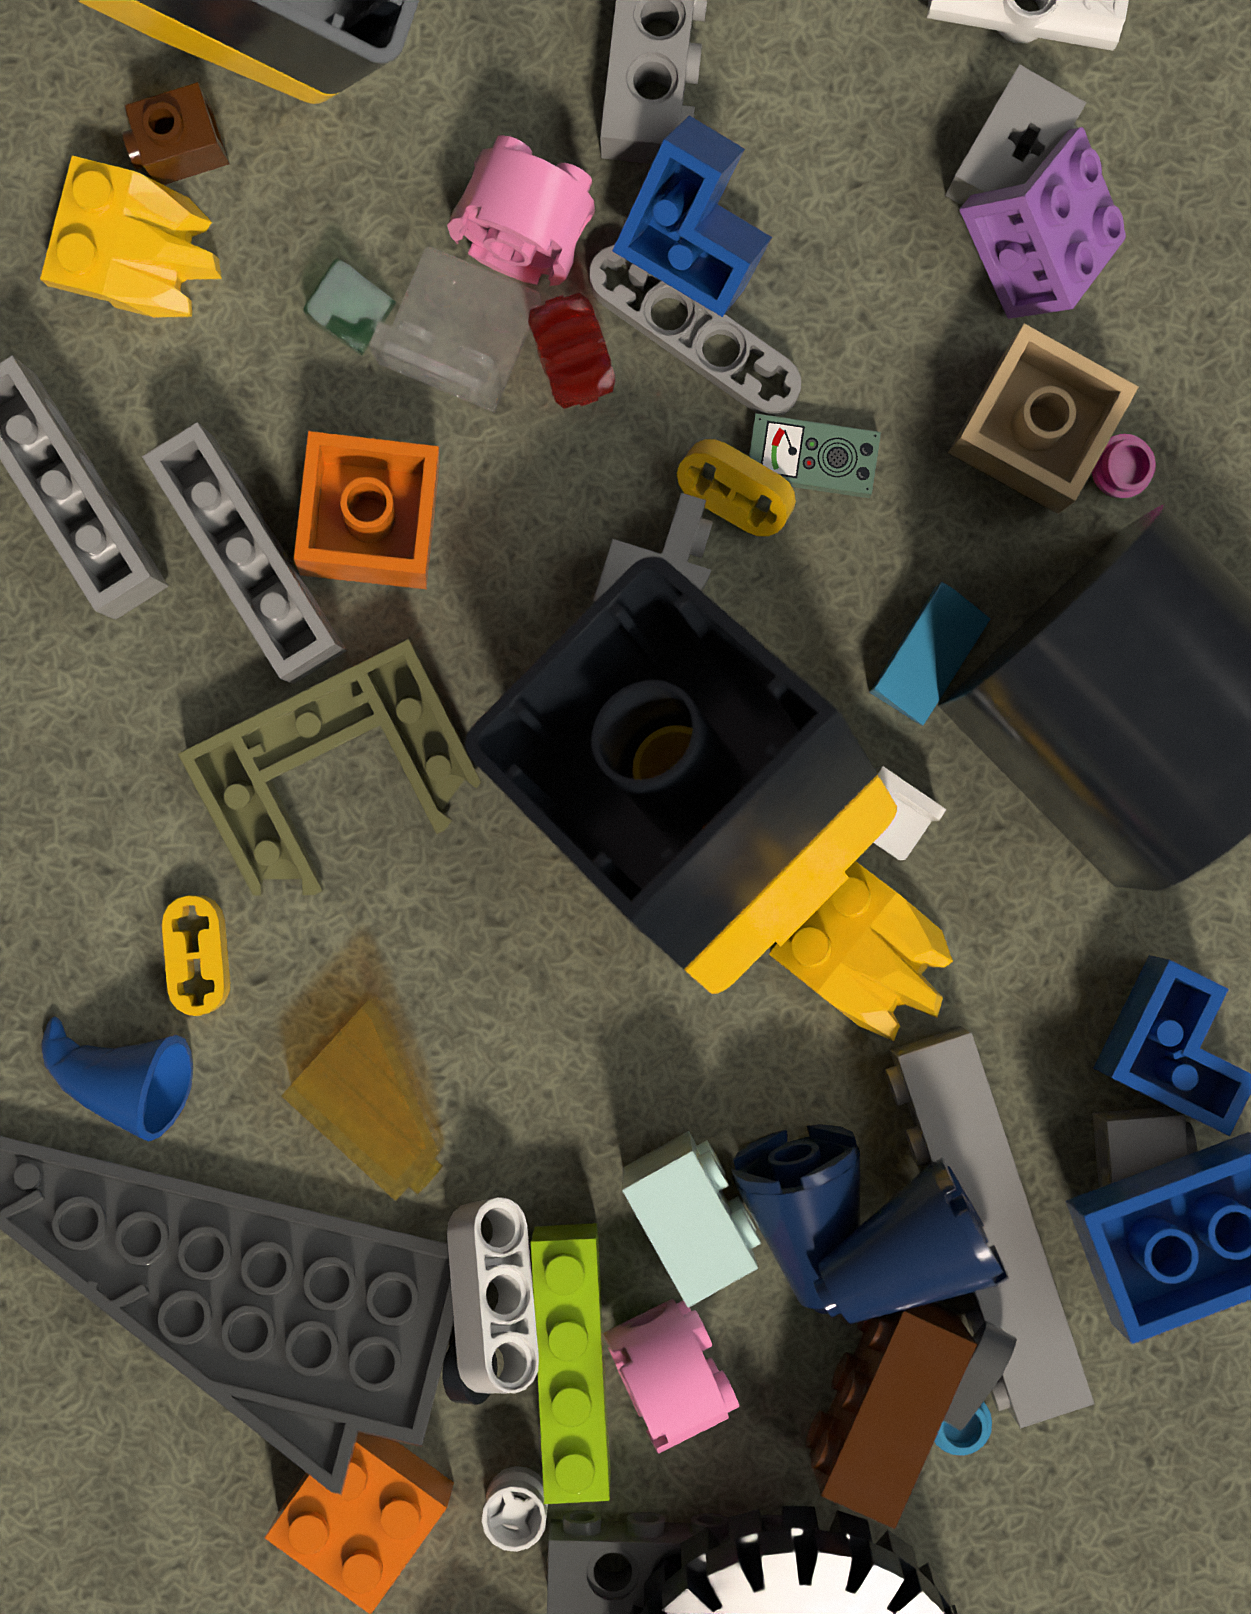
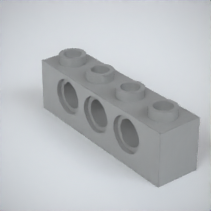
M616 0L600 136L601 158L653 164L663 140L689 115L694 118L695 107L683 105L685 83L698 84L702 44L692 43L690 39L692 21L705 22L707 0ZM662 19L671 23L675 29L668 35L654 36L648 33L644 26L650 21ZM655 81L663 84L668 89V93L662 98L649 100L640 96L636 89L645 82Z
M10 356L0 363V460L93 609L116 620L166 589L169 585L36 373L14 356Z
M197 422L142 456L280 679L295 684L347 651L214 436Z

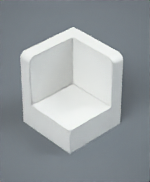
M885 767L875 768L877 775L896 803L897 813L889 827L873 843L897 860H905L932 821H939L946 809Z

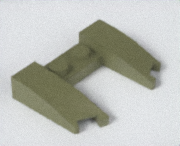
M411 637L178 753L253 896H261L263 894L264 879H302V895H316L323 891L324 887L271 779L381 726L436 834L444 831L451 823L452 818L442 809L463 781L467 780L475 788L481 783L478 772L466 752L464 743Z

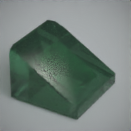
M336 258L305 304L303 312L309 322L355 352L363 355L396 305V302L351 266Z

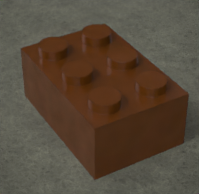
M934 1302L858 1322V1330L864 1333L854 1355L845 1352L841 1357L831 1384L832 1389L836 1390L837 1393L828 1413L818 1411L814 1417L805 1442V1447L811 1449L809 1453L811 1468L814 1469L822 1497L893 1529L898 1524L977 1347V1343L957 1313Z

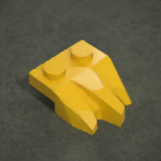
M71 156L40 280L47 286L109 301L115 308L150 317H192V301L180 292L181 283L193 279H222L219 258L213 253L191 244L193 236L207 232L212 221L190 198L141 173Z
M855 861L845 871L849 878L781 947L776 944L769 955L859 1027L894 1041L900 1027L894 1015L897 1006L907 1005L938 1018L943 996L927 981L922 973L927 967L945 968L953 962L943 931L899 893Z

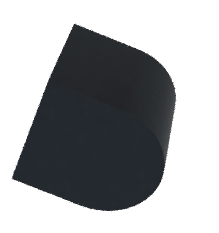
M1162 504L1118 531L939 705V708L1114 887L1150 891L1167 889L1190 878L1251 835V593Z

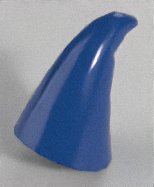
M52 1017L46 1026L41 1042L44 1065L65 1093L95 1114L148 1142L161 1137L174 1124L184 1109L192 1086V1054L185 1038L173 1035L143 1044L119 1048L79 1046L67 1037L59 1018Z

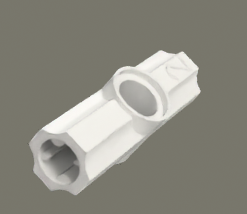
M929 0L927 18L997 30L1006 40L1014 43H1028L1037 38L1113 51L1119 42L1129 0H1034L1040 10L1031 12L1021 9L1015 0Z

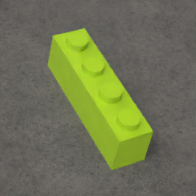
M598 1223L535 1226L531 1239V1257L539 1353L537 1374L544 1504L610 1501L611 1471L604 1337L602 1334L603 1317Z

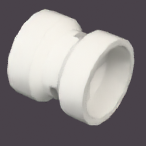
M515 1466L502 1470L491 1481L483 1507L482 1525L486 1536L492 1544L506 1551L517 1552L528 1549L539 1541L545 1530L548 1504H544L543 1479L538 1473L529 1468ZM514 1495L521 1496L525 1498V1500H522L521 1498L514 1497Z

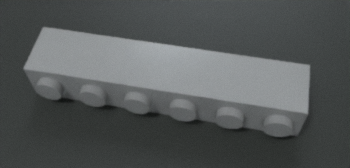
M960 1026L890 1049L895 1066L885 1069V1074L896 1105L899 1106L905 1103L908 1105L915 1127L906 1129L905 1135L917 1167L925 1164L930 1165L940 1158L945 1160L947 1167L950 1166L984 1224L983 1229L989 1239L987 1245L989 1247L995 1245L1010 1278L998 1286L971 1292L970 1296L975 1309L965 1312L972 1337L982 1323L988 1321L1017 1339L1015 1349L1006 1369L990 1392L997 1410L1008 1409L1021 1429L1094 1405L972 1032Z

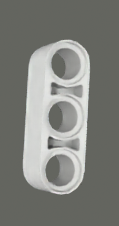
M497 1197L461 1205L453 1212L447 1228L457 1367L460 1378L469 1389L477 1393H518L533 1383L539 1365L528 1229L525 1215L518 1204L507 1198ZM484 1215L488 1217L493 1227V1236L489 1244L482 1237L480 1230L481 1220ZM490 1281L495 1284L499 1294L498 1303L494 1310L490 1308L486 1299V1290ZM497 1348L502 1352L504 1358V1369L498 1378L492 1368V1356Z

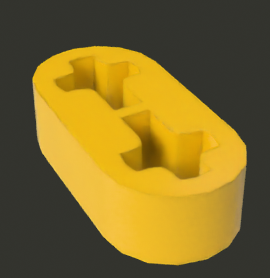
M704 439L695 443L678 467V484L684 494L706 500V509L755 536H771L778 533L794 510L796 503L795 492L785 478L719 440ZM705 463L712 464L716 468L712 481L702 476ZM761 495L772 500L767 513L760 511L756 507Z
M188 895L177 898L168 905L162 919L167 991L170 1001L177 1010L186 1015L201 1016L213 1012L223 1005L230 991L225 918L219 905L207 896ZM190 905L195 906L198 916H208L209 928L203 929L198 933L199 951H193L190 931L180 930L178 926L179 918L189 915ZM199 958L202 978L213 980L215 985L214 991L204 995V1004H198L196 995L194 993H185L184 982L193 979L195 975L194 959Z

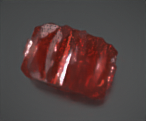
M580 292L564 297L562 294L545 300L544 305L530 309L528 317L529 329L555 402L564 409L578 404L582 407L599 401L598 397L612 393L615 385V373L605 339L589 299Z

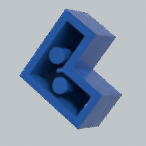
M689 115L663 140L612 251L723 317L745 290L772 237L718 205L745 149Z
M1149 955L1093 1069L1228 1136L1231 1135L1251 1095V1073L1200 1048L1229 989L1169 959Z

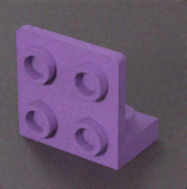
M1082 127L1068 130L1025 184L970 195L959 209L1008 319L1073 309L1126 237L1123 216L1119 208L1114 205L1103 178L1100 158L1096 151L1091 148L1085 130Z

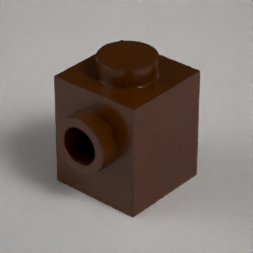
M198 82L124 105L131 125V129L122 132L128 155L136 170L145 168L153 180L166 185L230 164L212 106Z

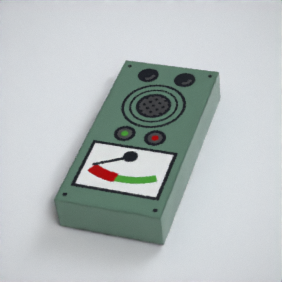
M755 414L749 457L780 474L792 487L870 498L873 490L881 432Z

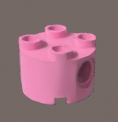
M505 135L498 136L492 148L483 149L476 157L472 178L447 224L450 237L457 244L459 240H462L463 236L469 239L472 245L468 254L495 271L535 285L538 284L541 274L549 275V286L560 285L566 280L572 267L576 243L595 212L594 200L588 193L592 179L584 170L572 164L559 163L557 166H554L544 159L533 156L531 149L516 138Z
M671 1299L602 1333L609 1345L608 1349L638 1416L643 1417L648 1428L646 1432L658 1454L729 1419L728 1412L739 1407L736 1395L723 1370H718L712 1358L705 1359L702 1351L712 1347L711 1340L696 1310L691 1311L690 1307L686 1306L684 1300L676 1303L674 1299Z

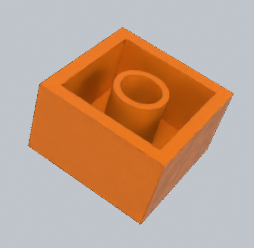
M308 431L294 561L299 575L427 589L440 467L439 446Z
M358 1432L342 1495L332 1493L306 1472L278 1511L265 1539L367 1613L372 1614L447 1509L454 1482L397 1441Z

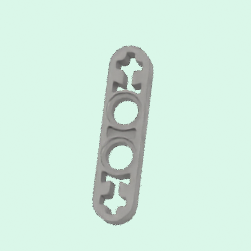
M615 245L602 249L594 257L590 266V287L594 297L604 307L754 413L779 417L788 413L794 407L801 391V376L798 368L788 358L727 315L723 317L717 315L614 253L612 250ZM623 264L629 266V281L643 292L648 280L656 284L646 293L640 311L637 312L631 308L636 303V294L627 287L618 285L613 291L606 289L607 275L603 271L606 267L617 271ZM673 298L685 306L688 317L680 328L664 330L659 328L652 320L651 311L653 306L660 300ZM717 334L729 336L736 342L739 355L731 365L716 367L710 364L704 357L702 347L705 341ZM752 352L760 357L755 361L753 370L761 376L770 379L777 372L785 377L782 389L788 396L782 398L775 394L769 401H766L759 396L762 384L750 374H746L744 384L742 385L733 380L743 371L749 353Z

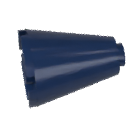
M817 1124L807 1126L809 1137L787 1142V1130H782L750 1143L736 1154L733 1159L736 1170L732 1169L735 1186L799 1303L804 1307L814 1309L818 1313L828 1314L815 1290L813 1281L822 1277L818 1263L860 1226V1149L857 1146L852 1131L841 1126Z
M940 1158L928 1165L818 1263L822 1277L814 1280L813 1284L828 1314L833 1318L841 1313L847 1322L851 1324L998 1286L1010 1278L995 1245L990 1247L987 1245L989 1239L983 1229L984 1224L950 1166L947 1167L945 1160Z

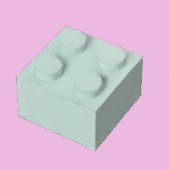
M689 1131L623 1167L622 1178L623 1193L687 1307L696 1304L758 1269L752 1248L761 1244L756 1233L757 1228L740 1197L737 1196L730 1201L725 1197L722 1189L729 1186L724 1176L726 1173L710 1143L706 1140L696 1145Z

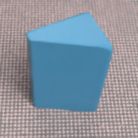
M940 582L932 591L869 693L923 726L990 621V618L955 589L944 582Z

